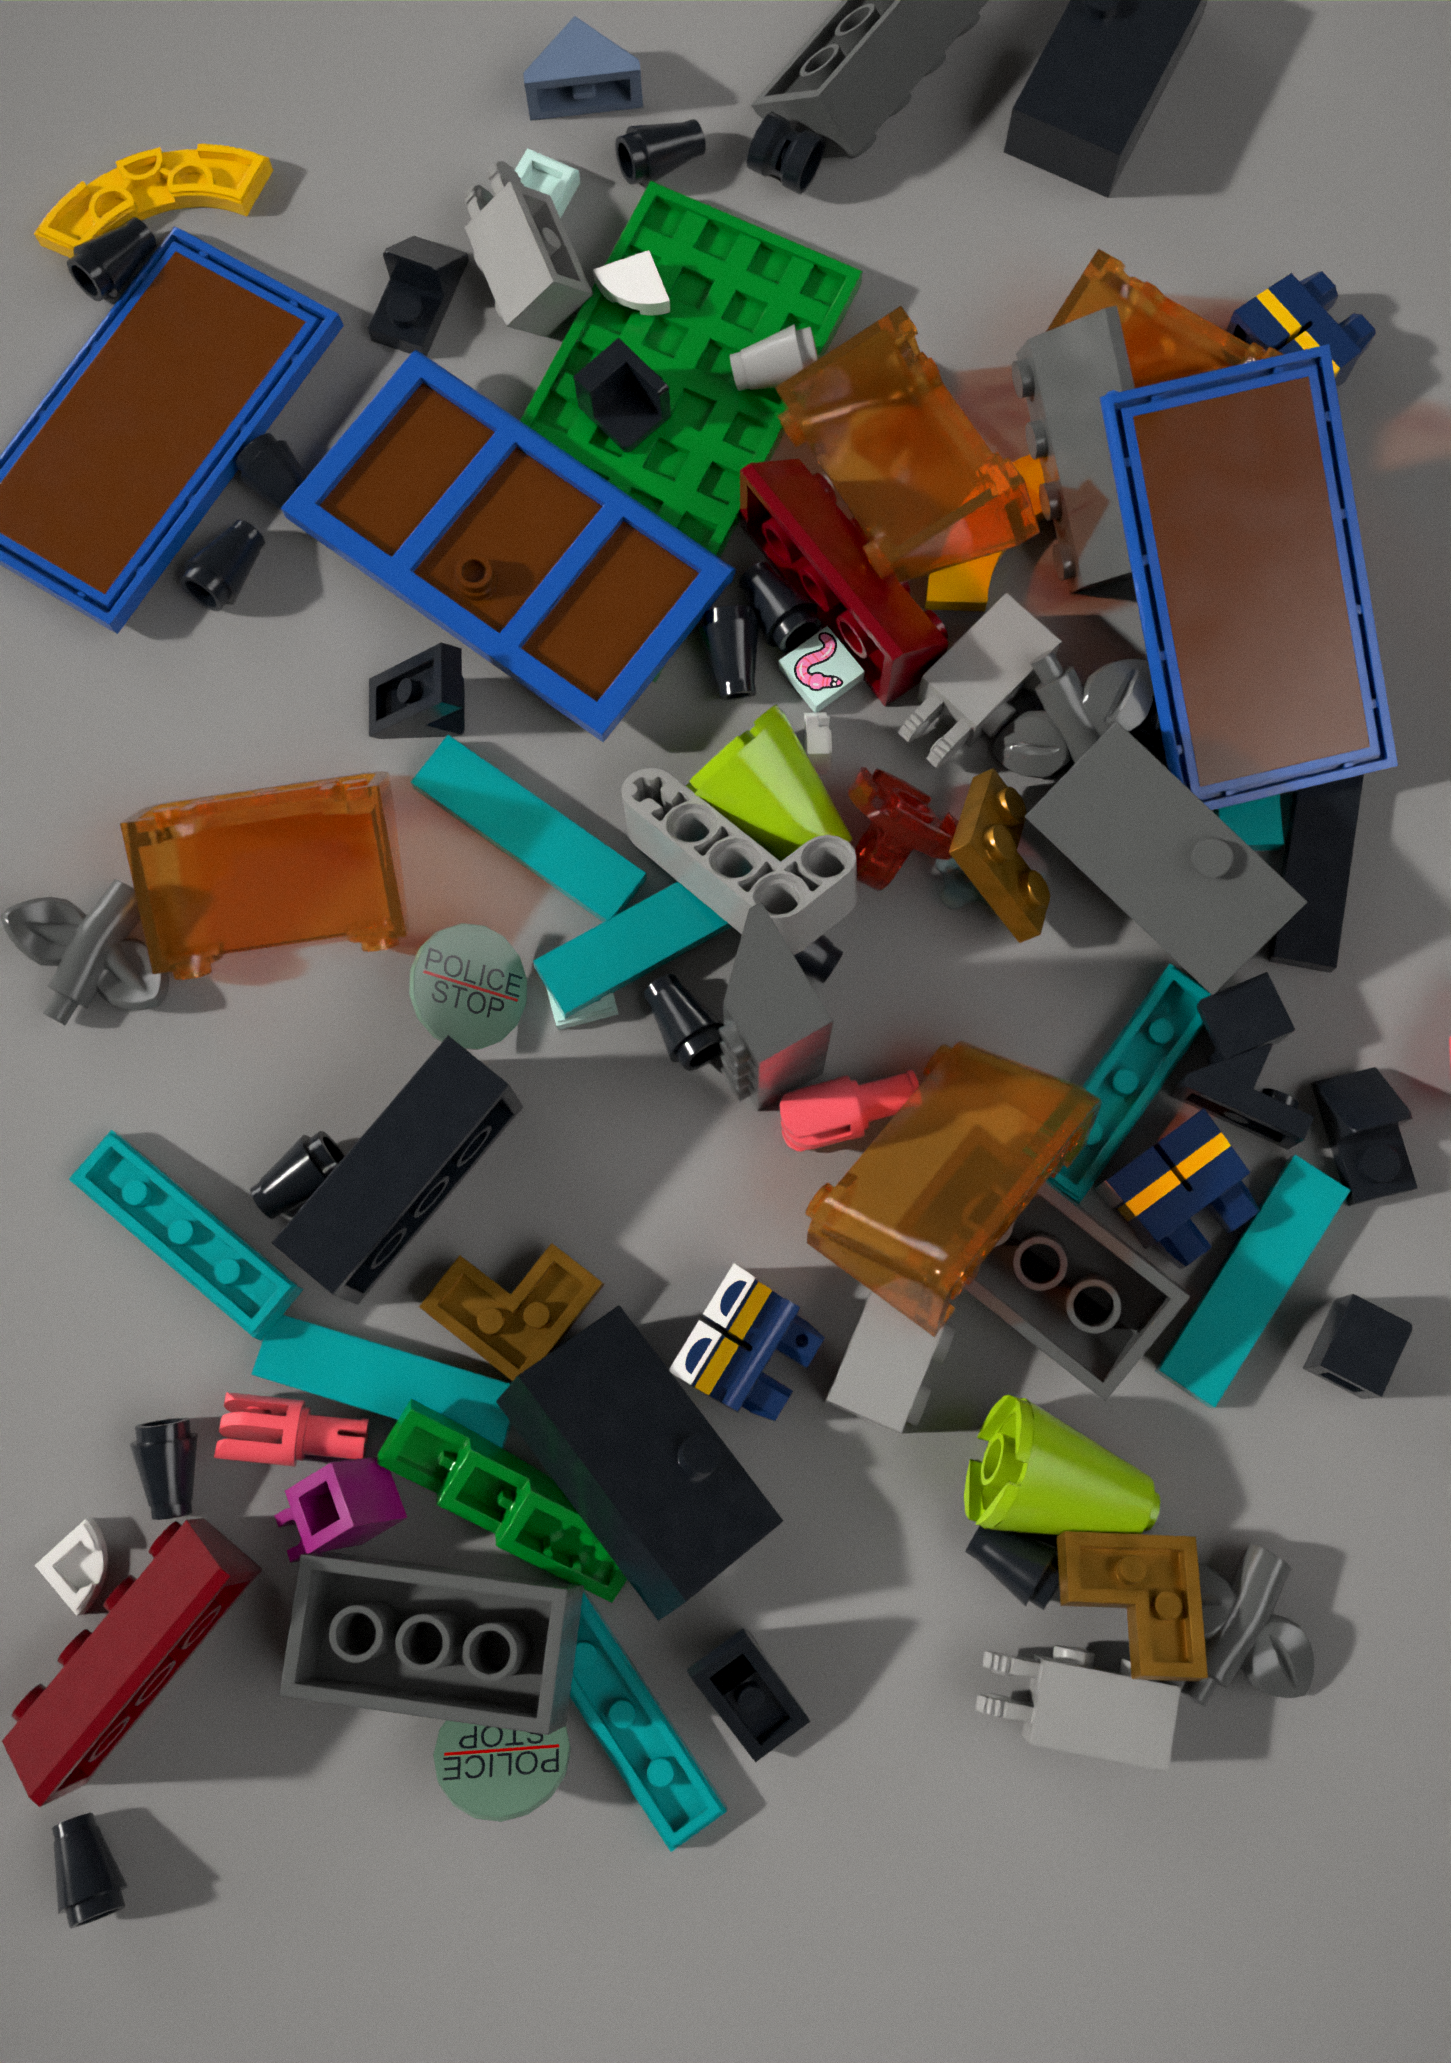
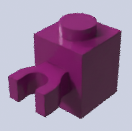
M378 1457L330 1462L285 1490L290 1508L282 1510L274 1515L278 1528L297 1525L301 1536L299 1544L287 1550L290 1563L299 1562L301 1554H313L362 1545L408 1518L391 1471L377 1464Z

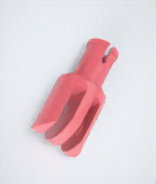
M911 1069L907 1070L906 1073L858 1085L856 1080H850V1077L845 1075L834 1080L788 1092L783 1095L780 1101L782 1137L787 1146L797 1152L862 1138L865 1135L864 1130L869 1129V1122L913 1110H923V1099L917 1077Z
M227 1392L225 1395L224 1407L232 1413L222 1415L219 1433L227 1439L217 1442L214 1458L296 1467L298 1460H304L305 1454L345 1459L365 1458V1443L368 1441L369 1419L362 1418V1420L311 1415V1408L305 1407L304 1400Z

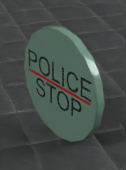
M460 923L436 931L419 948L410 969L409 995L418 1020L432 1037L442 1042L449 1035L465 1049L479 1050L501 1042L518 1025L527 1003V977L519 954L504 936L484 925Z
M446 1720L439 1730L433 1754L437 1781L452 1805L471 1817L498 1822L529 1815L551 1799L566 1776L571 1746L566 1726L550 1735Z

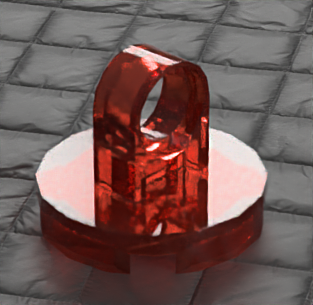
M861 767L848 787V796L854 805L872 822L855 847L857 881L876 891L883 890L894 879L913 849L942 860L952 859L953 857L950 855L949 850L959 821L950 812L947 813L943 821H940L928 806L932 798L905 780L878 768L871 774L866 767Z

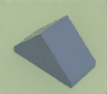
M576 16L568 22L523 73L530 121L643 108L639 59Z

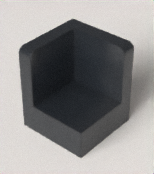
M617 338L573 376L578 407L626 453L635 449L671 417L668 385L620 338Z
M1268 972L1205 997L1196 1006L1216 1048V1051L1207 1058L1209 1065L1269 1043L1275 1045L1296 1030Z
M1355 1294L1336 1298L1303 1369L1361 1399L1382 1397L1412 1332V1325L1410 1322Z

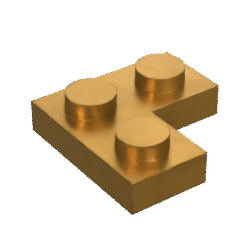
M992 768L973 777L949 853L1012 935L1021 943L1041 935L1051 895L1043 876L1038 871L1031 870L1017 851L1026 820L1025 815L1027 814L1024 801L1018 791L1013 787H1008L996 770Z
M553 1243L549 1245L512 1294H509L459 1255L419 1308L510 1380L514 1381L519 1374L554 1351L602 1289L604 1283Z
M1065 1531L1057 1536L1061 1606L1127 1608L1132 1679L1200 1681L1208 1678L1196 1537Z

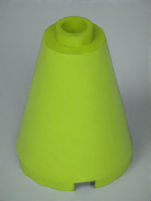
M777 704L753 722L755 726L750 731L746 730L740 736L735 737L685 785L780 862L804 843L818 836H838L848 842L853 839L789 720Z
M1004 1395L992 1407L977 1436L979 1439L988 1441L983 1461L979 1462L970 1459L966 1473L964 1504L968 1520L976 1522V1525L982 1526L987 1530L1060 1535L1065 1531L1142 1534L1143 1531H1149L1154 1526L1160 1511V1496L1155 1492L1153 1479L1149 1475L1026 1398Z

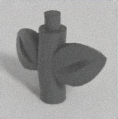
M1053 650L1039 655L1030 664L1041 681L1036 686L1035 691L1045 710L1027 711L1013 719L998 735L991 752L1002 765L1022 776L1032 778L1050 777L1064 769L1070 760L1075 764L1116 721L1128 732L1139 727L1149 713L1154 696L1147 660L1124 659L1108 663L1093 672L1082 684L1074 667L1069 666L1063 669Z
M114 879L87 915L67 899L56 897L31 899L7 908L0 916L5 932L15 946L29 959L41 966H58L47 986L55 991V994L43 1014L66 1026L78 1005L88 1009L97 991L110 1004L126 1010H146L162 1004L169 987V973L162 955L156 947L138 939H126L153 903L150 898L131 886Z
M1249 1543L1230 1586L1227 1580L1206 1564L1198 1563L1208 1678L1200 1681H1186L1180 1692L1205 1707L1216 1685L1228 1688L1241 1667L1250 1684L1260 1691L1282 1698H1296L1306 1695L1314 1674V1654L1310 1641L1298 1624L1286 1617L1273 1614L1281 1590L1292 1569L1291 1566L1268 1550Z

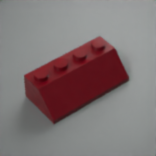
M799 458L748 464L740 470L741 528L781 578L817 606V617L821 621V628L824 629L828 626L865 671V683L886 707L920 683L922 676L946 653L949 642L947 641L948 634L944 624L932 610L926 609L923 611L911 597L909 583L900 569L893 563L884 564L873 550V541L865 526L857 518L853 517L849 520L836 504L837 498L834 490L823 475L818 472L812 475Z
M204 1518L186 1520L183 1525L175 1521L158 1536L148 1552L154 1557L152 1562L138 1578L130 1575L113 1590L103 1605L109 1611L107 1616L93 1632H90L88 1629L80 1632L60 1654L58 1662L63 1668L47 1687L42 1683L34 1687L14 1709L11 1716L17 1723L2 1740V1743L28 1797L38 1807L85 1786L262 1571L259 1565Z

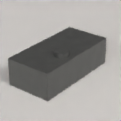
M1117 721L1025 815L1042 834L1211 995H1214L1307 903L1291 885Z
M335 1552L301 1554L279 1696L550 1735L566 1726L584 1585Z

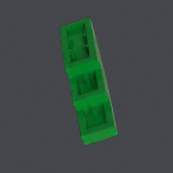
M412 1398L410 1399L379 1450L377 1464L435 1492L437 1506L494 1533L496 1547L572 1584L584 1585V1590L613 1603L627 1578L556 1482L532 1465L474 1431Z

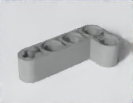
M645 768L630 774L623 782L621 793L628 835L632 843L739 933L742 934L749 908L762 902L791 952L795 955L822 936L855 907L857 901V857L855 849L848 841L838 836H818L804 843L780 862L702 798L695 795L692 790L672 774L662 769Z

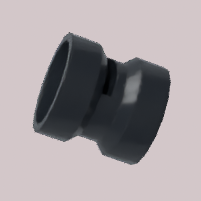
M770 112L762 120L752 139L747 155V168L764 177L774 174L780 177L782 186L802 194L811 184L821 164L826 146L825 138L808 129L800 133L792 129L788 119Z

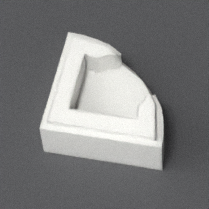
M649 250L593 269L594 281L598 289L612 303L617 302L626 307L640 310V314L647 316L670 312L669 297Z
M826 712L804 713L805 752L817 774H827V770H830L832 734L831 730H829L830 717Z
M93 1518L85 1519L35 1564V1567L76 1616L85 1614L96 1601L107 1574V1546L103 1533Z

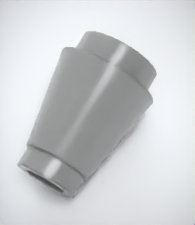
M794 324L742 349L741 352L729 355L738 391L749 388L753 390L808 386V379L822 376L811 327L796 330Z

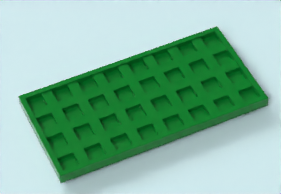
M650 181L605 265L649 250L669 297L670 312L649 316L640 314V310L626 307L617 302L612 303L606 299L596 283H594L591 289L593 294L582 305L520 421L720 558L740 520V470L750 463L771 460L812 379H808V386L753 390L749 388L738 391L729 355L741 352L742 349L795 324L796 330L811 327L820 364L861 286L863 271ZM617 338H620L668 385L670 393L671 417L629 453L624 452L578 407L573 377ZM663 668L660 670V672L657 674V676L653 679L652 682L656 683Z

